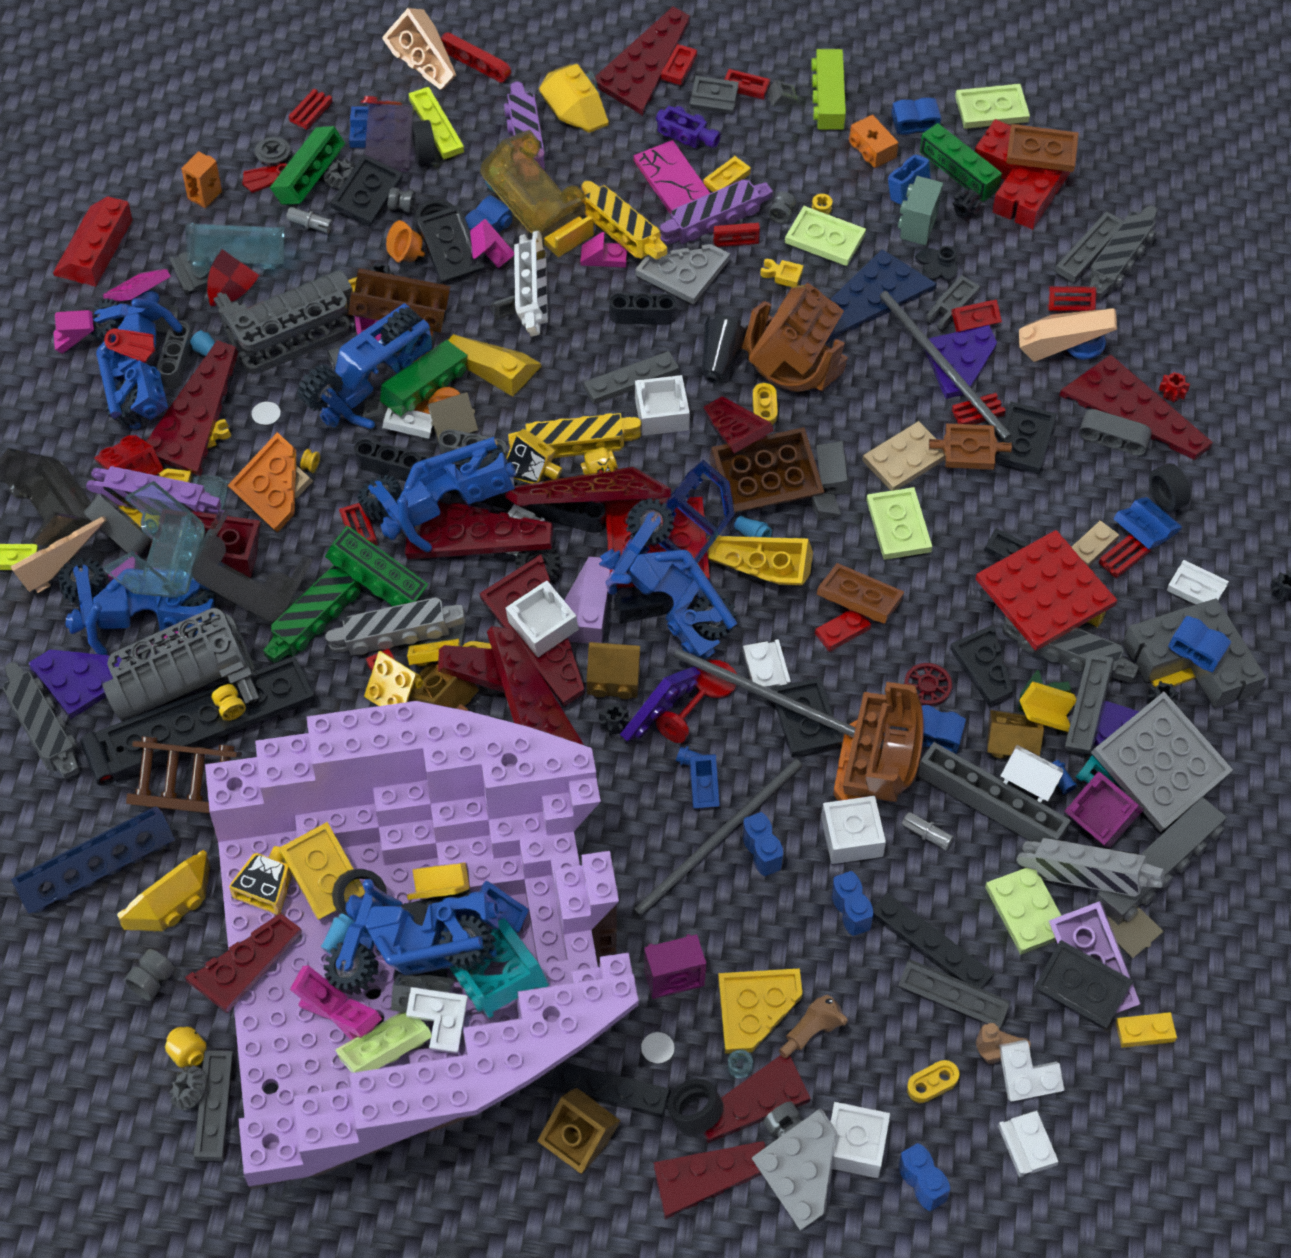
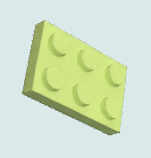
M1021 84L956 90L955 98L964 129L990 126L995 119L1006 124L1029 122L1030 115Z
M803 206L785 236V243L848 266L865 236L866 229Z
M914 487L867 495L866 501L884 560L932 552V544Z
M1024 868L986 883L985 888L1020 955L1056 942L1049 920L1060 917L1061 914L1041 877L1037 875L1036 869Z
M400 1012L375 1026L369 1034L362 1037L358 1036L335 1051L351 1073L374 1070L387 1063L397 1061L401 1055L411 1049L421 1047L425 1041L431 1038L432 1034L420 1019L408 1018L405 1012Z

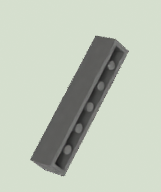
M934 742L921 759L918 771L920 778L1031 842H1041L1043 838L1062 841L1066 836L1070 819L1009 784H1004L1002 780Z
M1203 797L1140 854L1146 856L1147 864L1164 870L1165 881L1162 889H1165L1174 878L1173 875L1177 871L1182 873L1191 863L1190 859L1194 855L1199 857L1208 847L1207 843L1211 839L1216 841L1225 831L1223 825L1227 817ZM1143 886L1140 894L1137 896L1100 891L1095 903L1100 901L1103 904L1107 917H1110L1119 925L1124 920L1130 922L1139 911L1136 908L1142 904L1148 905L1156 896L1155 892L1159 888Z

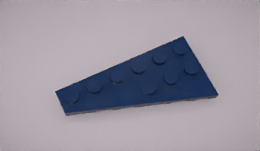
M882 249L830 299L843 309L844 312L826 343L838 338L839 334L850 329L852 331L858 328L859 324L867 320L870 322L891 312L890 308L880 298L882 292L887 291L900 305L908 300L918 299L919 295L926 291L930 293L936 290L937 283Z

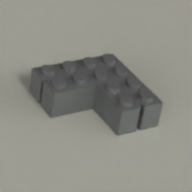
M1217 598L1131 625L1122 642L1132 660L1138 659L1136 665H1138V670L1146 682L1191 668L1214 708L1233 703L1236 698L1242 700L1257 695L1267 678ZM1186 616L1201 620L1209 629L1222 632L1231 641L1226 653L1213 672L1200 668L1191 659L1176 654L1168 647L1173 635Z

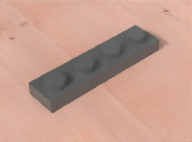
M1106 211L1057 264L1055 272L1075 282L1100 255L1123 223V220Z
M670 351L585 381L584 389L593 405L635 390V381L677 375L679 374V367Z
M1087 655L1065 748L1068 751L1092 754L1091 751L1094 747L1114 665L1112 657Z
M911 959L907 961L898 985L985 1023H994L998 1028H1001L1011 1003L1007 999Z
M204 1051L203 1072L206 1077L204 1093L199 1100L194 1149L195 1161H224L233 1051Z

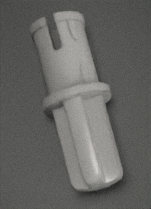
M290 207L287 212V219L289 221L304 225L306 229L313 228L327 234L331 230L332 226L329 224H332L333 220L315 215L313 211L308 213Z
M910 812L905 815L902 821V825L905 828L922 836L923 841L927 839L945 851L953 841L954 836L934 826V822L928 823Z

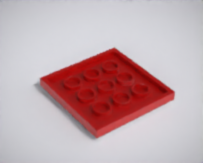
M703 498L658 499L660 504L665 503L667 505L665 508L672 511L670 516L674 517V522L672 523L674 526L673 530L661 543L655 546H643L638 555L687 550L692 554L710 581ZM646 499L605 501L608 551L613 549L614 552L620 550L622 553L630 540V535H632L626 530L628 524H626L627 515L637 503ZM644 512V513L641 514V516H640L641 520L648 515V514H645V513H648V512ZM654 515V516L651 518V521H654V522H655V519H656L657 517ZM658 526L654 529L655 532L653 533L658 532ZM632 582L629 584H616L617 588L636 587Z
M1057 530L976 574V581L1035 651L1111 609L1117 603L1114 595Z

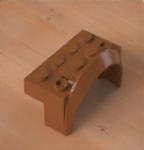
M808 282L805 285L792 287L749 355V361L769 377L783 361L803 375L815 362L844 310Z
M766 301L762 302L751 312L742 349L748 351L749 355L773 319V317L769 316L772 304ZM837 339L834 341L833 348L826 345L823 346L813 365L803 375L785 361L781 363L770 377L755 366V368L766 380L779 388L796 392L806 391L811 388L822 391L844 373L848 357L842 354L845 343Z
M886 682V695L864 692L843 789L844 793L861 797L875 796V799L896 802L898 794L906 790L915 779L922 752L924 720L922 705L916 687ZM889 727L907 728L909 731L890 729ZM885 733L882 753L878 768L876 769L883 734Z

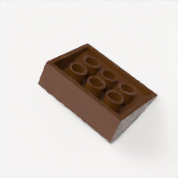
M805 427L766 435L764 439L755 441L736 453H733L727 444L711 447L709 461L715 481L730 515L824 494Z

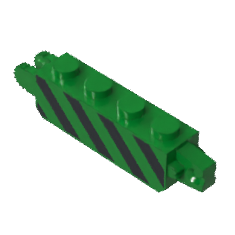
M332 566L271 625L273 638L263 650L264 656L277 663L288 654L293 657L298 652L305 650L309 642L316 635L321 634L326 625L333 618H337L349 602L357 599L361 583L352 579L349 574L339 567Z

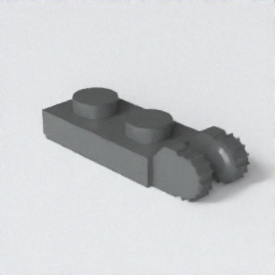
M961 275L935 302V306L926 316V321L932 323L941 312L945 315L940 319L937 328L944 330L953 319L951 310L967 306L980 292L981 286Z

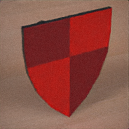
M223 249L220 250L209 269L207 296L210 306H216L214 298L218 297L217 294L220 292L222 294L226 293L231 302L238 299L251 288L259 277L256 272Z

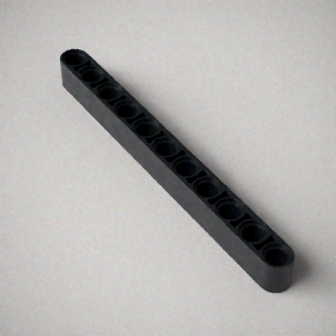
M361 439L354 446L356 464L360 469L383 476H393L395 479L405 482L415 463L433 457L371 439ZM453 462L452 464H455L460 471L461 464ZM514 479V486L531 484ZM450 490L446 492L452 495L460 496L457 490ZM505 492L480 501L481 503L511 510L515 504L505 497ZM593 501L519 506L534 513L540 519L544 518L550 522L590 533L601 532L606 524L604 505Z

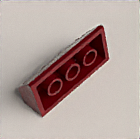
M163 507L150 545L154 564L251 577L257 559L260 520Z

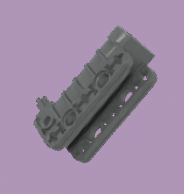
M341 270L334 271L250 307H246L245 303L239 305L238 302L231 303L226 293L222 294L220 292L217 294L218 297L214 298L219 308V318L230 344L237 348L239 352L238 358L245 370L250 374L262 373L347 337L351 331L350 322L346 316H348L352 287ZM340 325L341 327H344V329L336 328V326ZM318 332L325 334V336L318 339L312 337ZM274 350L282 351V354L273 357L270 355ZM255 361L258 364L254 365L253 363L251 364V362Z
M216 608L201 612L112 653L108 658V668L113 679L102 684L112 709L122 722L146 713L220 678L229 680L235 686L238 685L245 704L253 703L260 698L252 681V678L256 677L252 659L236 621ZM190 624H195V625H193V626H191V627H189V628L186 629V627H187L188 625H190ZM145 645L147 646V647H145V648L139 650L140 647L145 646ZM120 657L122 660L119 667H115L114 664L118 662L117 658Z

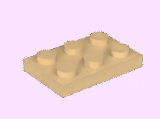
M918 421L864 454L862 461L891 491H894L943 462L945 454L943 449H929V439L936 438Z

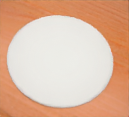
M272 402L259 403L252 410V418L255 422L262 425L272 424L280 416L279 407Z
M655 1032L645 1037L641 1050L644 1057L650 1062L663 1063L672 1057L674 1043L668 1035Z

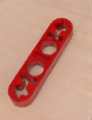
M448 32L440 38L447 55L498 82H504L511 75V68L506 62Z

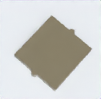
M467 392L427 404L432 419L431 425L434 426L438 442L439 435L448 429L467 433L478 430L473 414L475 410L471 407Z
M1139 907L1136 908L1139 910L1130 922L1124 920L1121 924L1117 925L1108 917L1118 945L1132 958L1138 955L1144 948H1150L1151 942L1163 933V930Z

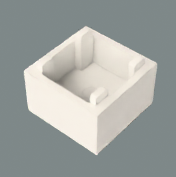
M682 375L635 381V402L638 418L641 421L642 436L689 430L690 412Z
M545 581L506 607L509 623L537 658L579 630L577 616L548 581Z
M1016 745L1002 771L1001 777L1005 778L1004 784L1007 785L1008 781L1037 795V801L1041 803L1043 799L1049 800L1063 774V769Z
M875 796L823 803L821 820L831 864L883 857L886 841Z
M834 1102L831 1123L838 1133L836 1144L834 1145L832 1169L878 1178L890 1113Z

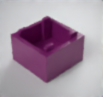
M1098 771L1065 812L1104 846L1111 848L1144 808Z
M687 934L684 938L656 945L651 943L648 944V947H644V973L652 999L705 986L706 961L697 934L692 936Z

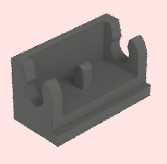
M843 441L816 445L823 488L835 487L833 489H826V494H851Z

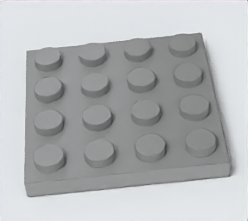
M1165 692L1161 693L1091 751L1123 790L1144 808L1143 813L1160 832L1233 771Z

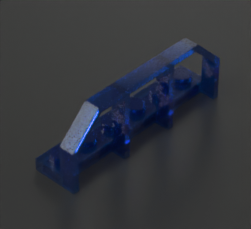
M704 459L687 473L673 491L671 497L665 502L667 505L665 508L672 511L671 517L676 516L677 513L674 510L677 507L710 535L694 557L697 563L735 515L729 481ZM703 473L715 482L721 490L725 517L717 528L687 503V500L690 498L687 493L690 489L695 490L703 481L700 476ZM654 516L651 521L655 522L657 517ZM658 526L654 529L655 532L653 533L658 532ZM668 538L659 543L666 551L681 550ZM643 546L638 555L646 554L650 548Z

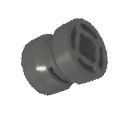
M392 187L388 196V209L395 211L402 209L406 213H412L416 199L415 191H401L399 188Z
M778 192L768 211L769 217L776 223H787L790 220L791 211L796 206L795 197L788 192Z

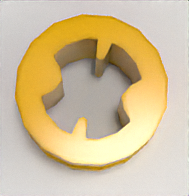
M827 194L814 196L812 209L829 215L832 210V198Z
M306 449L301 458L300 469H308L309 472L314 473L319 465L320 453L317 451L312 453L310 449Z

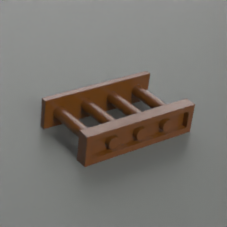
M359 268L355 292L351 293L348 315L380 320L405 303L429 324L430 331L441 332L450 286Z
M142 736L141 741H133L132 746L143 747L139 788H136L135 793H127L126 804L157 806L158 808L210 813L209 801H203V796L201 795L205 754L220 756V762L231 761V757H242V752L234 751L235 746L219 745V750L157 743L158 738ZM154 749L169 750L165 789L161 792V796L151 795L152 790H149ZM179 751L195 753L190 794H187V799L177 798V793H175Z

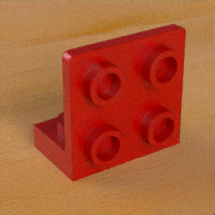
M129 435L122 438L119 444L104 448L100 451L99 455L94 457L95 461L107 470H109L110 466L151 475H157L164 470L153 446L137 435Z

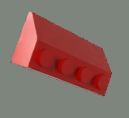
M107 196L91 205L56 266L53 275L96 287L133 220L129 202Z

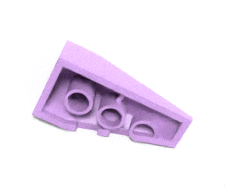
M588 557L564 600L577 616L579 628L578 631L568 637L569 642L602 643L609 597L605 582L610 575V570L599 565L602 561L601 558Z
M1100 901L1049 920L1057 943L1063 940L1131 979L1103 904ZM1133 983L1116 1013L1140 1005Z

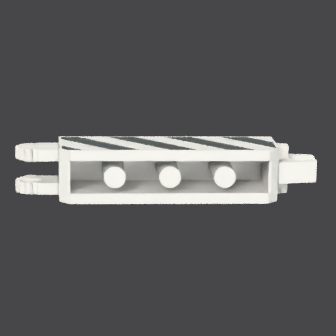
M539 231L533 232L532 240H528L525 234L520 235L519 243L514 245L515 308L517 315L522 321V325L526 327L531 337L540 335V324L548 322L546 251L543 248L542 236Z

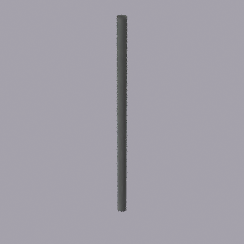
M887 291L882 292L880 298L987 422L994 426V430L1004 441L1009 440L1012 434L892 296Z
M679 648L674 654L676 659L854 738L856 727ZM882 739V742H881L880 750H882V748H883V743H884V740H883V739Z
M794 759L633 909L634 914L637 917H641L744 821V818L751 815L802 767V763L798 759Z

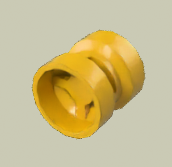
M223 685L216 689L211 696L214 704L219 707L222 719L226 721L240 717L246 710L244 702L238 698V691L234 685Z

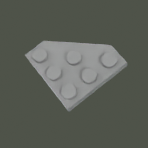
M712 244L702 245V249L690 251L689 248L672 250L670 254L662 256L657 260L647 255L635 269V275L694 305L728 263L730 253Z
M818 1109L752 1157V1160L800 1230L826 1213V1198L828 1185L831 1180L834 1145L836 1144L838 1132L822 1109Z

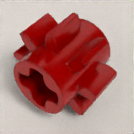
M1175 372L1169 376L1164 375L1159 386V391H1164L1163 398L1173 402L1180 398L1184 400L1190 387V383H1185L1186 376Z

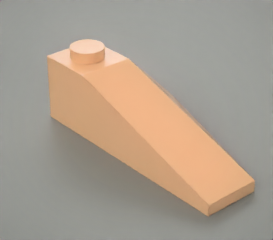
M407 8L382 38L396 57L403 59L408 63V66L419 71L424 78L440 90H443L456 76V73L437 29L424 9Z
M1113 308L1046 316L1019 329V347L1033 362L1117 330L1116 310Z
M105 516L96 519L71 533V535L54 542L48 548H44L12 565L11 569L29 592L34 589L37 593L51 586L49 581L60 573L59 571L61 568H64V564L70 562L107 519Z

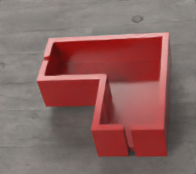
M995 119L986 131V135L981 138L975 147V152L1002 173L1001 179L1005 180L995 194L992 212L1011 220L1016 202L1018 206L1015 222L1033 230L1071 172L1006 163L1011 125Z

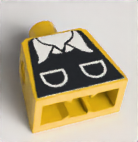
M522 429L515 435L507 456L508 463L512 462L516 471L514 479L528 483L542 482L545 476L555 480L560 477L563 468L551 463L555 450L528 430Z
M278 846L272 848L268 857L254 853L229 885L234 899L276 915L282 911L292 879L291 871L288 865L284 863L285 860Z

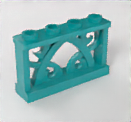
M505 918L498 921L499 929H493L491 933L495 937V941L491 943L495 945L497 957L484 960L486 962L484 966L477 964L478 969L476 970L470 967L469 971L456 966L449 967L462 989L464 988L470 1001L472 1000L479 1013L484 1011L489 1019L494 1016L492 1012L517 999L518 992L533 990L536 987L539 989L550 986L539 963ZM492 961H509L503 969V974L483 975Z

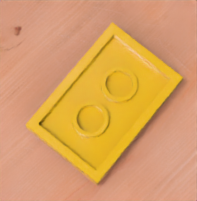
M326 822L279 847L282 857L317 920L337 911L332 899L334 883L340 875L348 870H353L330 825ZM359 879L351 881L345 888L344 899L346 903L351 895L364 896L365 891Z

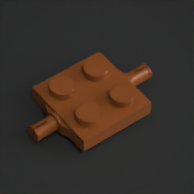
M946 423L944 439H929V449H943L945 467L994 470L996 453H1011L1012 443L997 442L994 435V426Z

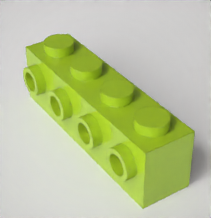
M816 49V58H812L811 71H815V74H812V87L816 88V90H813L812 101L813 104H817V107H813V120H817L818 129L844 130L846 112L843 49Z

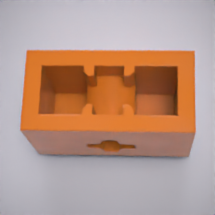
M873 114L851 125L849 136L851 145L857 148L863 158L870 162L874 168L897 158L898 141Z
M198 151L181 169L187 198L206 208L222 192L216 160Z

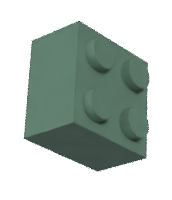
M917 176L914 184H909L906 194L908 199L907 201L903 200L900 213L903 214L898 224V229H901L900 239L922 245L927 244L939 213L942 182Z

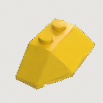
M578 64L566 65L547 74L539 87V92L560 121L583 128L588 133L609 125L598 91Z
M202 850L197 855H193L142 892L126 909L119 912L117 916L124 930L164 931L166 928L176 925L187 912L197 909L206 898L210 871L207 853Z

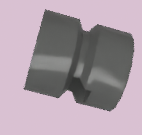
M148 949L139 960L140 967H133L123 980L134 993L147 1001H151L161 989L159 983H166L176 970L172 963L163 955L153 949Z
M786 1102L770 1112L764 1119L763 1124L771 1136L780 1138L802 1122L800 1120L801 1113L793 1102Z

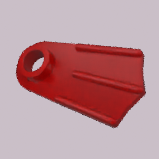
M364 96V100H360V103L374 106L402 107L401 102L377 101V97Z
M283 163L243 171L242 185L251 193L268 188L287 164Z
M111 329L104 338V343L108 349L144 363L147 362L155 351L153 334ZM116 335L115 342L111 343V338Z

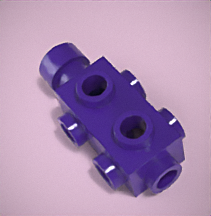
M669 105L665 110L660 109L657 113V132L664 136L671 137L694 148H697L701 141L713 149L719 144L721 132L715 129H707V122L701 115L695 114L692 116L686 113L680 106H675L674 108Z

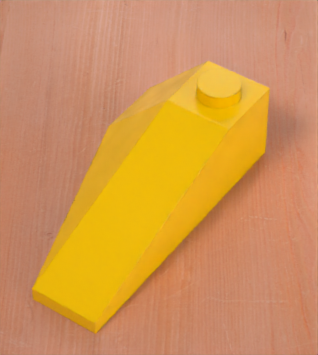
M454 334L448 339V341L468 355L466 369L512 397L541 368V363L522 352Z
M712 536L708 558L713 562L779 585H803L811 572L813 550L809 540L802 538Z

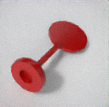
M713 659L706 660L736 674L734 668L726 662ZM696 668L701 672L696 679L698 682L696 689L699 692L679 715L670 711L662 712L656 719L658 730L664 737L674 743L684 742L689 735V727L684 718L704 695L714 698L728 696L735 690L737 685Z

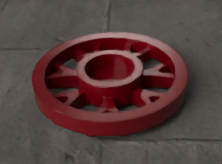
M921 663L913 666L907 672L904 684L913 685L921 692L918 694L921 705L935 706L943 703L949 697L952 689V680L948 672L941 666L933 663ZM924 669L925 674L920 677L917 671ZM933 670L940 673L937 678L931 674ZM909 678L917 680L918 684L908 683ZM947 681L948 686H938L939 682ZM939 691L944 695L939 698L934 693ZM924 694L930 695L931 700H923Z

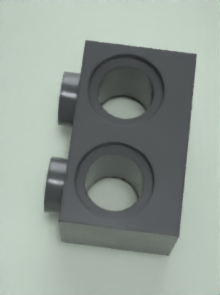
M399 972L392 987L391 1011L407 1013L411 987L454 994L455 979L424 974L404 975Z

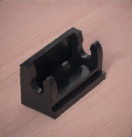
M652 592L648 595L639 594L621 598L620 593L614 595V605L620 624L668 614L669 600L664 592Z

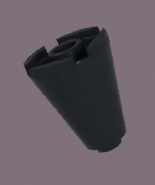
M715 315L714 319H710L709 316L705 321L702 375L708 382L718 383L723 381L742 351L748 326L746 325V328L740 325L741 321L726 315Z

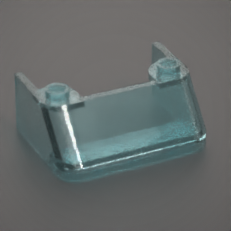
M186 224L187 261H192V266H206V262H213L221 249L241 263L261 264L263 269H275V264H284V227L282 226L252 227Z
M153 481L126 495L125 498L126 501L143 514L141 519L142 531L153 540L147 561L145 562L132 551L105 565L103 570L134 594L178 598L189 591L205 528L202 521Z

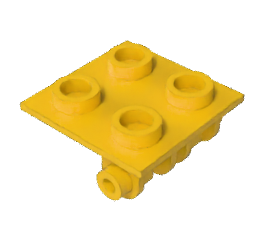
M379 651L364 697L378 706L408 702L412 689L422 687L423 680L419 674Z

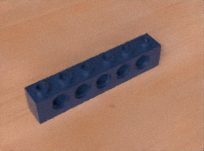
M155 806L10 880L28 914L32 912L38 913L45 910L48 904L56 900L69 898L77 889L81 887L88 888L94 885L97 879L105 875H114L122 869L121 867L129 863L140 862L146 857V854L154 850L161 851L167 848L170 842L175 839L163 813ZM148 833L145 841L137 842L140 834ZM124 845L121 853L113 854L116 846ZM100 857V861L96 866H88L92 858ZM68 870H76V873L72 878H64V875ZM51 882V887L48 890L39 891L43 883Z

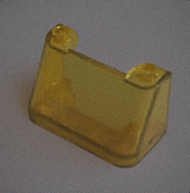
M527 130L504 139L484 160L480 170L483 178L531 233L534 231L543 232L582 205L586 195L580 188L574 185L568 186L563 191L558 188L534 159L540 151V143L532 131Z

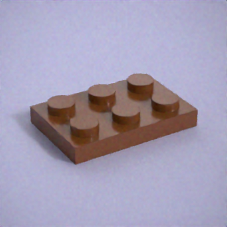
M1011 124L1006 163L1074 172L1079 132Z
M836 563L819 585L816 595L885 624L901 602L904 591Z

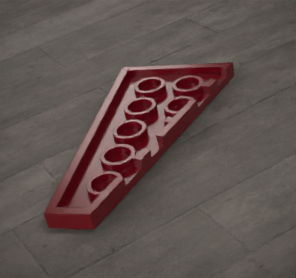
M674 6L670 8L592 79L593 86L643 116L648 102L652 99L655 88L658 87L661 81V72L690 23V16Z
M218 340L215 342L146 440L147 443L153 446L159 461L184 471H191L192 474L201 477L203 470L201 468L202 462L207 457V446L222 409L221 401L227 393L228 388L226 385L228 378L232 376L239 354L235 346Z
M1111 354L1060 390L1059 396L1065 399L1070 397L1078 401V405L1084 408L1089 406L1095 410L1148 426L1152 430L1151 440L1154 441L1156 438L1168 444V448L1193 460L1197 459L1212 446L1213 442Z
M635 467L514 486L515 489L505 492V497L517 506L587 501L602 503L609 500L671 497V488Z
M438 501L437 505L440 509V514L418 526H413L417 534L431 544L432 550L424 552L406 537L405 555L407 559L552 549L553 526L550 522L526 517L518 519L510 517L507 513L500 512L499 515L489 513V510L483 508L469 507L459 503L446 504Z
M541 554L488 587L479 595L501 626L513 629L542 678L565 707L585 694L568 637L537 658L511 626L506 613L507 606L545 581L550 583Z
M491 626L487 631V635L514 723L584 745L513 629Z

